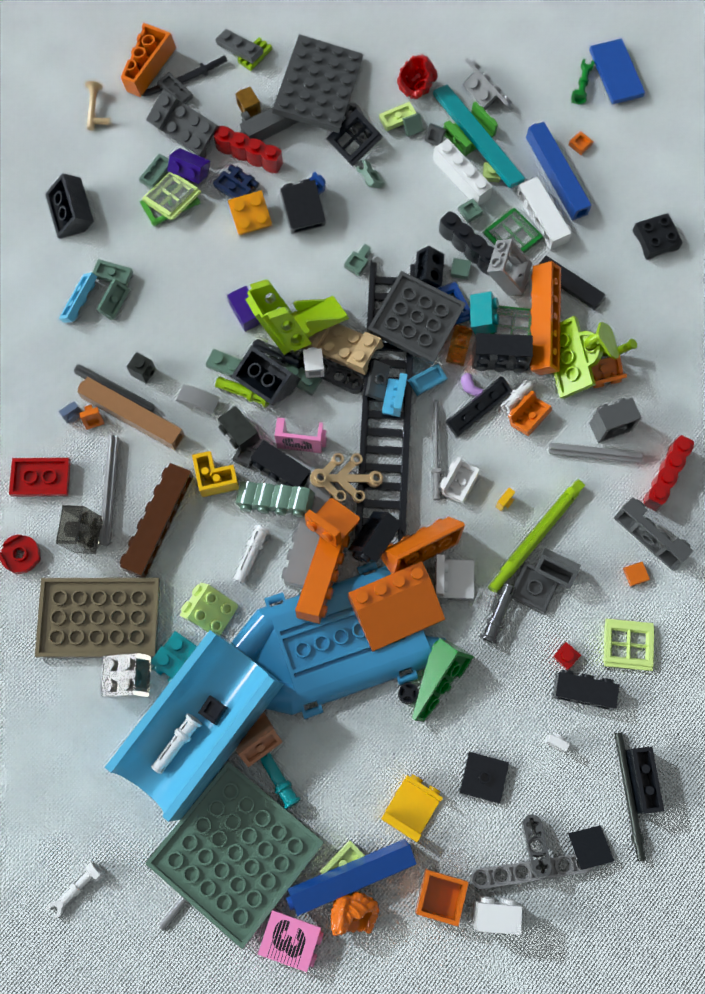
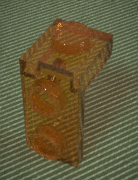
M455 325L446 362L464 366L473 331L471 328L464 325Z

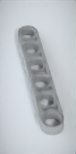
M575 853L550 857L551 873L545 879L587 873L594 867L581 870ZM562 859L567 860L569 863V869L566 872H561L558 868V863ZM530 861L478 868L471 874L472 884L479 889L543 880L533 875ZM519 866H525L528 870L527 876L523 879L519 878L516 874ZM499 869H504L507 872V879L503 882H499L496 879V872ZM479 872H483L487 877L483 885H478L475 882V876Z

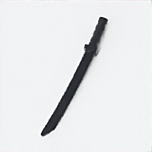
M223 55L207 65L200 63L199 68L176 79L183 83L201 74H204L206 77L208 76V71L226 63L227 58ZM159 86L146 89L142 96L161 92L162 89Z

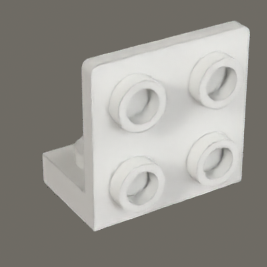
M436 555L435 593L437 598H474L473 560L445 559V555Z

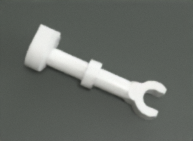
M91 861L86 866L87 872L77 882H73L69 886L70 889L59 900L47 905V910H50L53 906L57 907L58 911L53 916L54 918H58L63 914L66 904L75 895H79L83 891L82 888L92 878L98 882L105 875V872L97 863Z

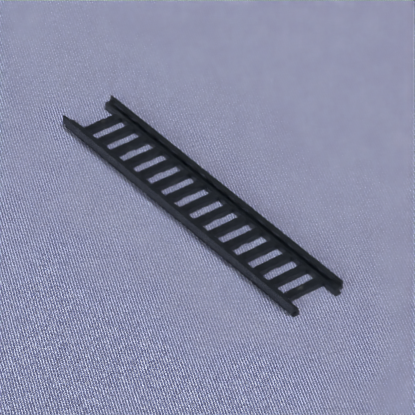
M372 260L370 261L367 330L379 310L374 309L375 301H384L388 294L376 293V285L393 286L397 277L376 276L377 263L372 262ZM411 264L410 275L414 277L415 264ZM383 342L384 346L382 347V349H376V351L405 352L402 349ZM407 352L406 360L372 359L371 357L367 373L364 375L360 455L363 460L359 464L358 474L372 471L400 473L401 482H382L376 488L370 487L367 483H358V490L363 492L365 490L399 491L400 501L364 499L361 503H357L356 515L360 517V522L355 527V538L368 520V518H363L364 508L399 510V521L403 524L398 530V542L406 536L412 387L407 381L403 399L404 412H401L400 417L382 414V411L369 410V401L384 402V400L379 401L365 396L371 361L373 360L390 365V368L406 369L405 374H408L407 380H409L413 372V355ZM388 377V379H399V377ZM368 419L403 420V429L368 428ZM367 436L402 438V447L367 445ZM386 454L402 456L401 465L366 463V455ZM357 494V499H361V495Z

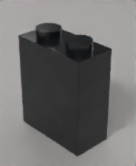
M305 179L300 181L299 184L293 185V183L283 185V188H280V195L291 234L325 226L326 220L315 180Z

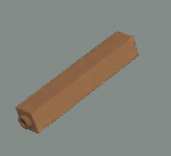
M88 376L78 386L77 392L83 400L173 450H176L185 436L183 430Z

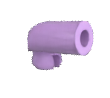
M465 373L461 377L463 390L466 393L477 396L483 389L474 386L473 376L470 373Z

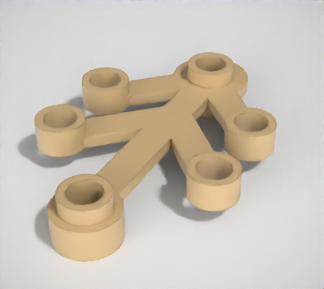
M335 453L324 469H315L311 473L310 481L317 488H325L336 501L342 503L346 499V493L343 490H337L330 483L337 482L352 496L354 502L361 503L365 499V493L361 490H356L350 483H367L370 487L376 488L383 482V476L378 471H372L369 475L348 474L355 466L362 462L363 458L359 453L353 454L350 461L338 474H329L335 466L341 465L344 461V456L341 453ZM335 457H339L341 461L337 462ZM353 457H357L359 462H355ZM317 475H321L323 480H318ZM374 475H376L379 478L378 481H375L373 479ZM337 494H341L343 499H339ZM356 494H360L362 498L357 499Z

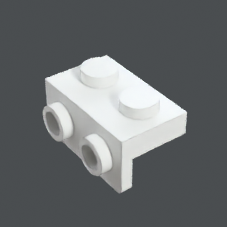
M458 456L456 461L451 463L448 476L444 477L441 481L440 487L443 496L463 504L480 474V469L464 463L462 458Z

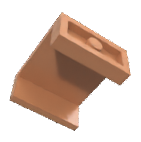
M264 712L236 749V752L248 768L283 743Z

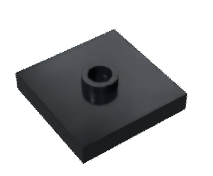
M468 752L459 793L500 804L509 762Z

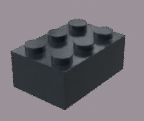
M476 333L472 348V369H477L478 371L495 370L497 372L508 370L516 373L527 371L533 357V336Z

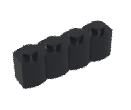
M451 211L447 212L440 219L439 233L443 238L451 241L458 251L463 252L469 261L477 264L481 272L489 275L487 270L494 247L489 246L483 237L475 234L468 224L462 223L457 214Z

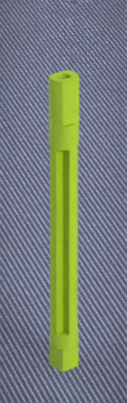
M579 479L575 480L565 490L500 569L498 575L488 586L490 591L497 593L504 583L514 575L579 496L580 491L585 486Z

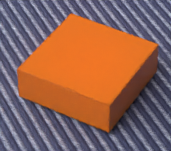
M580 131L569 141L568 145L582 155L593 145L594 141Z
M643 561L623 568L630 587L650 580Z

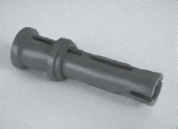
M504 583L491 617H488L486 620L487 625L483 634H480L481 639L496 644L498 632L503 628L502 621L516 590L512 585Z

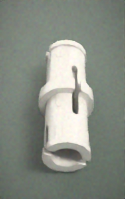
M525 380L516 390H513L509 398L501 404L502 410L510 413L522 401V398L534 388L532 383Z

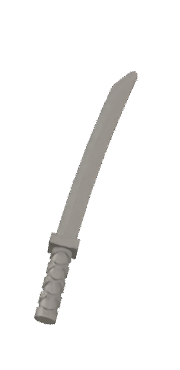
M435 400V468H431V474H433V500L441 499L440 474H442V468H438V400Z

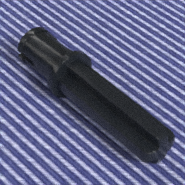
M259 339L253 342L252 346L280 360L283 364L287 363L298 369L303 364V357L290 352L284 355L278 347Z

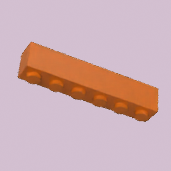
M550 261L533 266L531 275L532 322L530 331L533 336V357L530 362L531 371L538 375L560 372L561 267Z
M347 535L337 548L320 536L295 609L298 619L320 624L321 619L326 617L328 610L326 603L327 600L332 598L333 582L338 580L339 571L337 569L339 564H343L345 557L343 551L345 547L348 548L350 536Z

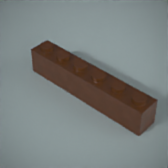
M169 463L168 468H164L161 475L162 480L154 489V497L146 505L144 518L139 520L137 524L138 530L135 536H132L129 540V549L120 559V567L123 571L140 578H146L193 479L190 470Z

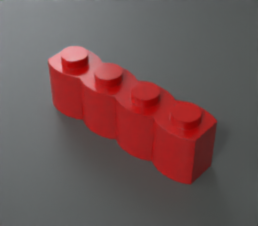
M219 126L214 134L216 149L223 154L232 155L234 158L247 161L256 167H263L270 173H278L283 165L282 151L274 145H266L259 139H250L246 134L234 132L226 126Z
M680 435L669 447L667 457L659 467V473L652 480L651 489L644 496L643 504L646 507L657 511L668 500L670 489L676 484L678 473L684 468L686 458L694 448L693 440Z

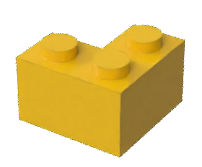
M211 451L192 455L198 488L202 498L239 489L234 465L216 468Z

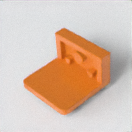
M330 498L317 513L309 509L305 514V521L308 529L316 532L326 542L331 543L337 548L360 522V517L335 499Z

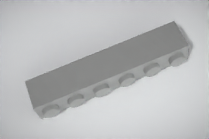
M317 475L318 480H323L321 475ZM309 476L306 487L315 492L311 510L317 513L332 498V495L323 487L317 488L313 486ZM330 482L335 487L336 482ZM305 515L303 518L297 517L298 530L293 532L291 540L294 542L293 548H289L287 553L288 567L283 568L281 577L284 579L285 585L300 589L303 588L320 538V535L311 531L306 526Z

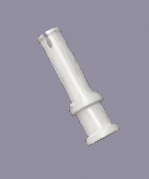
M259 525L254 526V533L251 539L247 541L248 548L233 578L245 584L258 552L264 548L263 543L266 536L270 534L268 529Z
M186 714L185 721L179 728L174 730L175 735L151 765V768L157 773L162 774L180 748L191 740V735L197 727L202 726V723L193 715Z

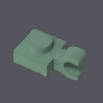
M362 160L364 168L357 166L356 169L364 177L365 183L371 188H382L385 183L378 172L372 169L369 161Z
M364 244L359 253L353 251L345 262L344 268L360 276L369 263L367 258L371 253V247Z

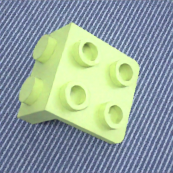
M200 583L193 589L189 602L187 601L182 606L180 616L185 620L193 622L206 632L211 630L221 635L237 610L238 605L209 584Z

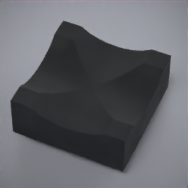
M669 213L637 222L632 230L641 244L646 260L662 253L677 251L683 243Z

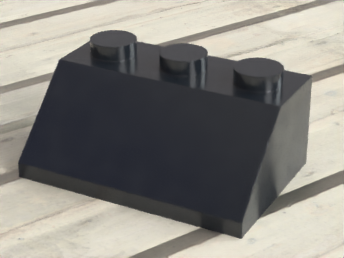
M62 173L45 193L57 238L59 239L85 232L94 222L81 177Z
M253 346L249 348L231 376L271 405H275L290 396L301 378Z

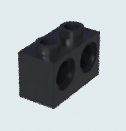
M431 246L417 251L414 277L435 288L441 287L445 254Z

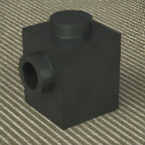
M138 352L135 353L126 366L131 376L145 384L156 370L153 361Z

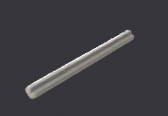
M110 435L107 442L99 544L104 546L109 545L111 540L119 437Z

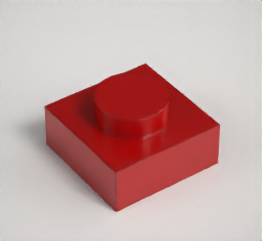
M565 642L552 658L565 670H569L581 654Z

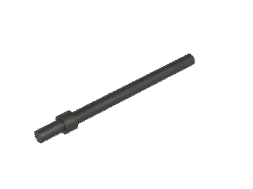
M623 732L614 733L633 834L631 835V841L635 845L637 861H646L643 843H645L644 835L640 831Z

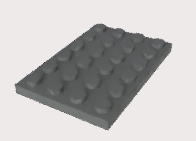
M299 34L272 113L339 133L364 54Z

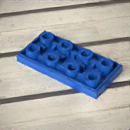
M622 38L590 46V54L612 105L644 97V88Z

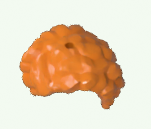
M353 892L334 900L330 918L332 934L334 936H342L350 931L355 933L356 930L359 932L364 930L368 934L372 933L379 914L378 902L374 901L372 897H368L365 893Z

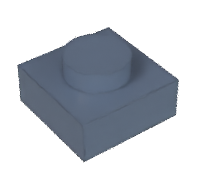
M74 401L58 412L66 423L77 420L80 417L79 413L82 411Z

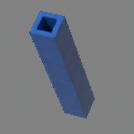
M545 122L531 125L528 127L526 139L571 220L573 221L588 215L592 205Z
M403 839L288 888L290 896L286 897L290 910L295 909L297 916L410 868L417 863L410 844L406 839Z

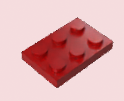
M12 458L9 495L11 497L68 496L70 458Z

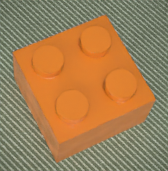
M425 868L415 913L459 926L469 882Z

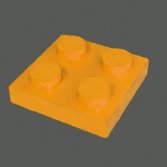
M262 190L228 200L238 236L272 226Z

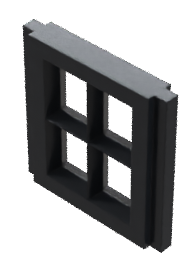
M356 109L343 121L340 132H332L326 139L350 165L354 166L383 136ZM359 121L363 127L354 135L349 129ZM367 129L372 135L362 144L357 137ZM347 132L352 138L342 147L337 141ZM355 140L360 147L350 155L345 149Z

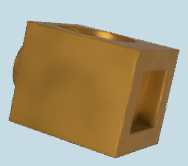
M251 86L235 93L237 105L242 113L247 111L250 117L261 113L260 101Z

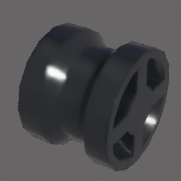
M412 683L402 684L398 691L399 700L404 704L414 703L419 694L418 688Z

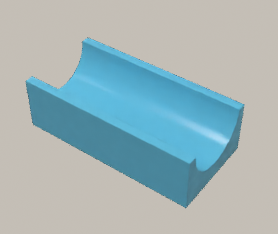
M209 630L105 768L110 773L124 777L146 792L161 807L164 813L162 817L168 822L181 820L284 684L223 636ZM210 695L228 707L217 725L211 723L198 713ZM186 714L193 715L202 723V726L197 727L191 735V740L180 748L162 774L157 773L151 768V765L175 735L174 730L182 725L186 719Z

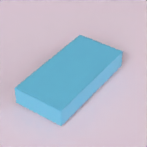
M438 363L407 381L415 394L419 396L445 382L448 378Z

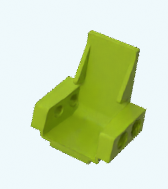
M268 279L249 284L252 289L247 292L249 297L245 300L257 320L284 355L291 350L295 352L311 345L312 343L309 338L315 333L350 319L334 296L326 299L294 301L293 305L297 311L292 313ZM272 293L269 298H265L267 294Z

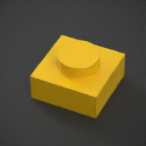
M509 487L495 507L500 511L505 507L509 508L515 500L512 498L515 491Z

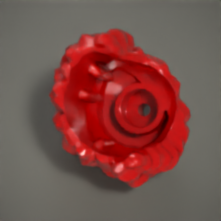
M423 54L413 55L400 68L399 77L397 78L399 90L406 97L416 100L428 94L433 84L432 82H435L438 78L437 69H435L428 56Z

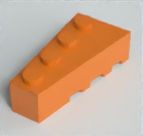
M146 23L142 24V32L137 36V44L132 48V56L127 60L121 75L126 91L139 97L143 95L176 49L170 32Z

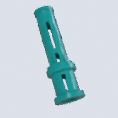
M270 752L259 759L276 787L275 793L279 794L285 804V810L298 803L301 798L296 796L291 787V781H286Z

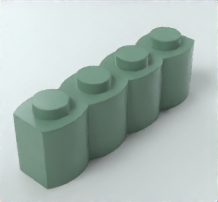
M241 481L235 504L242 511L246 512L257 510L260 513L268 514L269 511H275V514L285 516L286 513H292L293 516L303 518L307 511L312 509L315 492L306 487Z

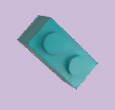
M492 291L470 295L471 329L475 335L476 333L497 332L499 316L496 309L499 308V301L497 297H494Z

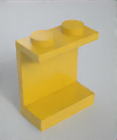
M412 774L411 777L406 775L381 820L415 842H418L422 831L443 797L439 796L440 791L431 785L429 788L421 784L423 780Z

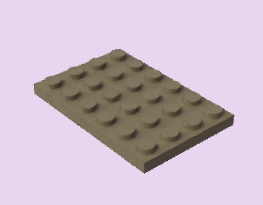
M41 578L35 657L153 658L157 653L160 579Z

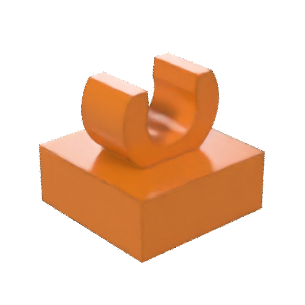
M92 404L85 406V411L79 413L86 430L104 424L98 407L93 408Z

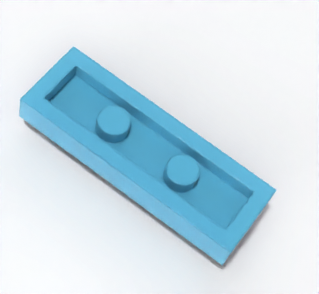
M92 272L86 273L81 277L58 318L63 323L73 322L77 319L80 307L86 303L89 291L95 287V280L97 278Z

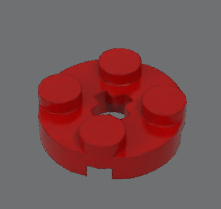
M17 534L9 537L2 545L0 562L7 570L14 574H23L31 571L41 560L39 545L29 536ZM18 550L25 552L22 558L15 557L18 554Z

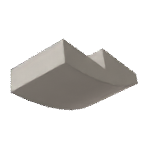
M183 384L176 401L190 409L196 407L212 415L220 397L202 389Z

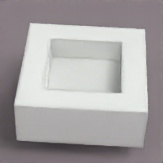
M557 733L548 735L544 742L561 752H566L570 745L565 742V737Z

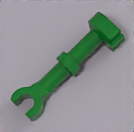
M583 58L580 66L582 76L578 81L579 89H575L572 92L571 103L581 105L586 102L587 93L585 89L589 83L588 75L593 69L594 60H592L590 65H587Z

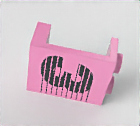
M277 417L274 435L277 448L322 453V447L326 448L327 430H324L323 423L319 422L317 437L287 433L285 418Z
M273 909L258 955L307 972L309 967L313 968L317 954L313 952L316 944H321L324 932L320 931L322 925L318 924L316 926L285 915L280 910Z

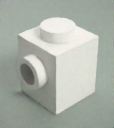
M311 347L303 350L306 378L324 377L322 348Z

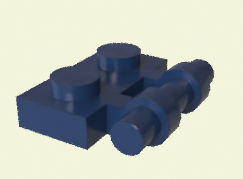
M232 164L228 167V171L231 172L230 174L223 171L213 182L215 188L231 199L252 193L251 188H249L250 186L255 189L259 186V182L255 180V177L247 175L240 167H235Z

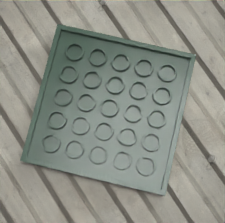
M227 762L145 864L236 945L243 949L324 842L230 762Z

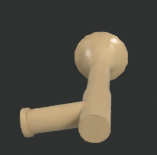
M87 81L85 86L90 92L87 129L90 131L95 130V124L111 126L110 118H95L96 97L98 91L103 89V85L97 81Z

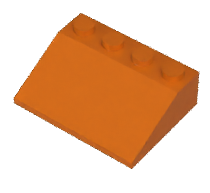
M422 561L348 593L350 604L372 652L445 620L433 584Z

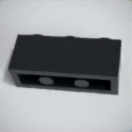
M263 440L251 456L252 467L259 472L264 471L276 483L279 481L287 486L304 487L308 477L311 475V470Z
M562 670V672H558L555 675L552 698L612 711L617 708L620 684H615L614 680L608 678L596 680L593 675L582 674V676L574 675L573 671Z
M653 747L626 750L637 813L644 814L664 811Z

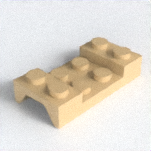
M336 324L311 336L309 340L312 344L303 349L307 350L311 347L322 348L324 358L366 375L371 357L376 349H382L384 345L380 337L368 332L362 334L343 325Z

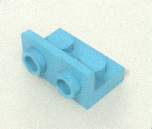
M400 373L399 379H388L382 414L400 417L408 374Z

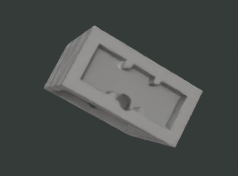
M513 239L497 240L487 273L508 296L522 295L526 287L532 262ZM507 260L512 264L510 275L505 271Z

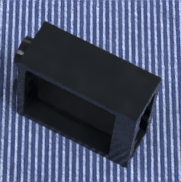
M373 511L348 548L353 553L352 557L360 562L363 560L366 563H377L403 523L389 512Z

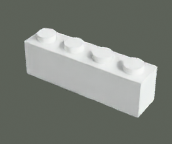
M446 139L434 148L433 161L469 200L474 199L480 206L491 198L493 186L449 139Z
M536 177L519 184L516 195L537 230L543 235V240L548 249L552 250L568 243L572 234L571 228L565 223L561 211L557 210L553 198L546 191L544 183L540 182L539 178Z

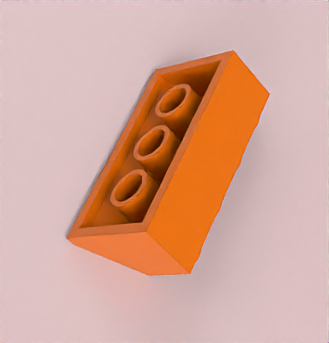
M451 517L443 520L438 519L427 528L422 527L411 536L406 535L399 542L389 544L381 559L391 574L418 562H424L457 545L465 524Z

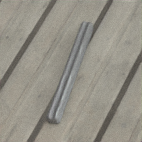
M550 443L548 448L550 454L634 463H641L643 460L642 452L559 443Z

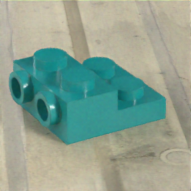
M175 631L149 662L154 665L151 669L160 676L163 673L168 675L167 681L170 682L197 646Z

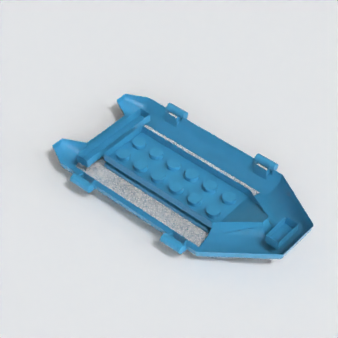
M371 562L357 567L359 575L332 585L333 595L331 600H327V614L325 618L321 619L320 624L298 619L295 609L300 595L285 600L282 592L264 598L266 607L256 610L231 643L284 684L266 709L289 715L302 712L304 719L324 713L321 705L396 678L399 686L417 680L418 675L416 671L426 668L432 646L440 637L425 636L424 630H421L372 652L348 599L349 592L391 574L386 566L378 568L376 562ZM375 569V572L365 576L363 575V573ZM283 601L282 604L270 607V604ZM411 668L412 673L400 677L399 672ZM314 702H317L318 706L313 707L311 709H304L305 705Z

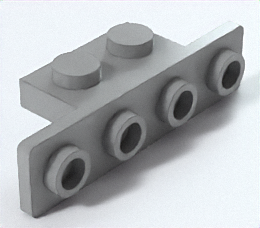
M467 58L465 61L475 72L464 82L463 86L485 110L498 97L512 111L514 108L510 105L512 101L506 94L502 96L499 86L496 83L492 85L489 82L491 79L485 71L481 73L478 70L480 65L475 60L471 62Z

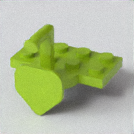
M576 316L560 322V372L553 373L559 397L565 399L595 386L596 383L591 368L600 361L602 356L617 359L619 355L631 349H636L637 342L634 339H630L627 343L617 347L611 327L604 322L599 323L596 333L589 331L581 332L578 317Z

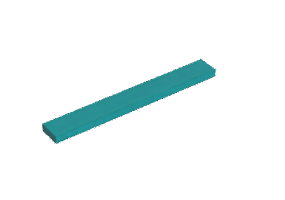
M447 84L433 90V96L509 189L524 183L525 177Z

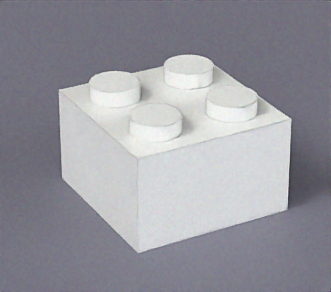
M479 896V900L473 899L472 927L476 931L521 935L522 906L518 905L515 900L500 898L499 902L494 901L495 899L488 896Z

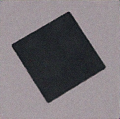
M601 826L568 833L581 870L614 862Z

